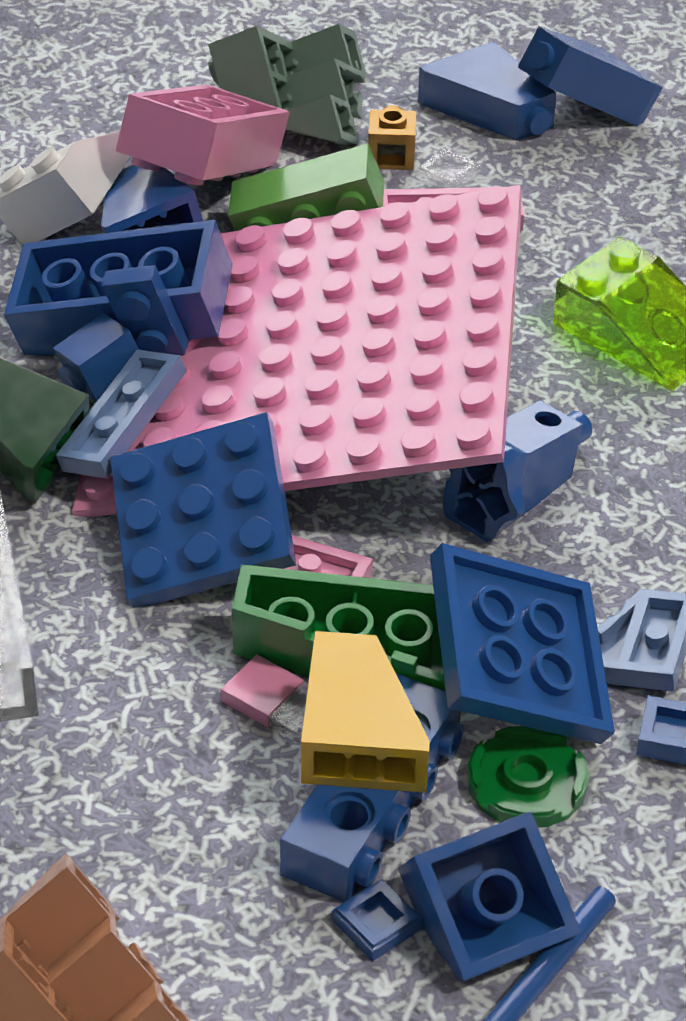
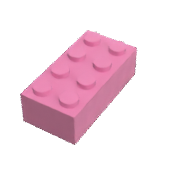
M208 84L131 93L128 95L116 151L131 156V164L137 167L157 171L161 166L175 171L174 178L187 184L203 185L205 180L222 181L223 176L240 177L242 172L257 173L259 169L273 166L277 162L290 111Z

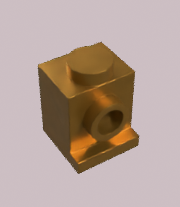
M396 105L387 106L382 110H370L368 144L379 169L414 170L416 111H404ZM378 144L406 145L405 155L378 154Z

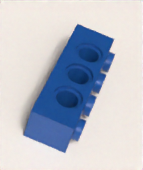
M398 673L396 675L430 741L427 793L317 785L280 838V876L342 902L352 898L360 885L368 888L373 884L382 864V850L388 841L398 843L402 839L409 824L411 805L416 798L423 801L428 798L436 782L438 763L443 756L449 759L454 757L464 734V725L458 723L459 711L448 708L445 691Z

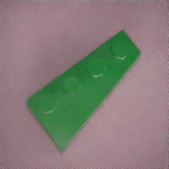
M241 564L232 605L233 654L252 659L258 654L289 672L309 678L315 631L376 635L396 673L446 692L433 585ZM459 711L458 723H460L461 711Z

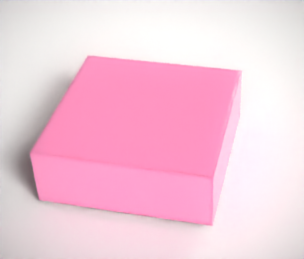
M256 654L221 688V702L269 728L304 693V680Z

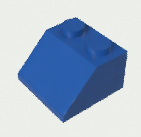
M531 811L413 856L397 868L414 910L423 918L425 932L461 982L582 933Z

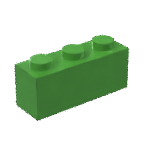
M364 144L232 181L228 217L235 231H239L249 226L263 227L288 223L297 218L312 219L331 216L346 210L362 211L383 207L385 181L369 144Z

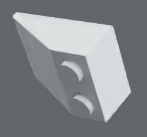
M120 131L75 141L58 151L54 147L47 148L29 166L22 169L20 165H16L0 177V219L21 244L40 241L95 212L130 156L116 151Z

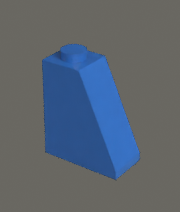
M538 26L517 66L546 87L636 126L645 122L663 86L602 47Z
M494 41L419 66L418 102L420 104L516 141L531 135H540L554 127L557 92L519 69L517 66L520 62Z
M132 165L121 170L106 193L101 227L103 233L201 222L203 218L194 190L186 183L175 179V175L168 169L160 166L159 170L154 171Z

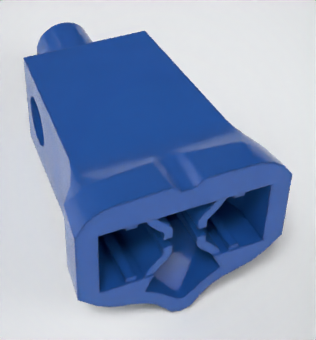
M541 400L508 416L504 462L449 469L450 479L446 481L443 498L445 517L486 542L492 540L572 477L578 445L589 439L592 435V424L589 418L580 411H572L566 415Z

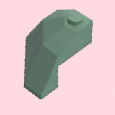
M336 24L297 40L289 41L256 25L208 44L212 58L208 62L209 71L212 79L221 89L290 111L285 131L346 147L358 145L359 133L353 118H361L363 97L360 91L354 92L355 83H365L366 71L355 31L341 24Z

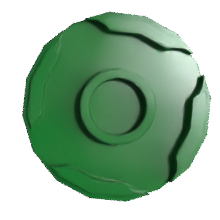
M508 726L495 731V738L487 740L484 744L482 739L473 748L467 764L466 774L469 794L481 811L500 823L531 811L538 828L549 827L569 819L583 805L590 778L586 758L579 749L576 753L573 748L567 745V738L559 734L525 726Z

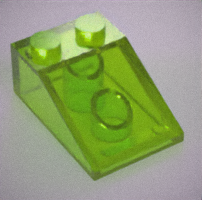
M619 236L557 279L553 315L554 325L671 391H674L686 381V286L659 256L638 246L635 242Z

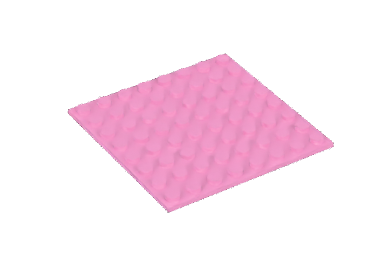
M493 186L478 192L460 195L444 194L429 200L411 203L395 202L380 208L362 211L346 210L331 216L312 219L297 218L288 223L263 227L249 226L239 231L220 233L233 265L219 337L189 340L186 355L181 356L187 372L127 452L268 412L274 422L285 491L504 462L522 205L521 186ZM112 473L107 479L81 474L72 509L74 516L97 517L117 514Z

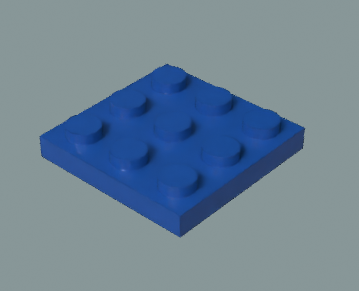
M268 412L110 457L126 597L132 607L150 606L237 582L241 564L279 569L296 565L275 427Z
M441 543L430 554L448 708L597 744L604 743L615 733L590 583Z

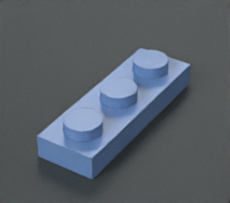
M136 350L56 454L62 471L107 479L112 473L110 457L125 453L130 449L187 372L181 355Z

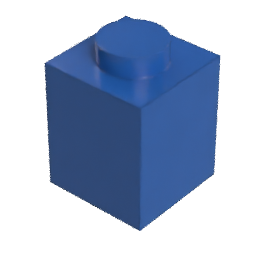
M105 313L97 316L53 348L63 366L58 370V374L64 385L88 394L89 399L94 403L102 396L135 351L139 350L130 330Z

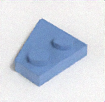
M640 589L623 604V608L618 614L608 617L597 627L606 682L613 685L675 692L686 655V593Z

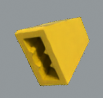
M315 631L301 737V784L427 793L430 741L377 636Z

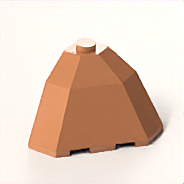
M67 853L1 917L0 1021L191 1020L185 1011L159 985L164 981L140 946L133 942L126 947L117 937L119 932L116 929V921L120 919L108 900Z

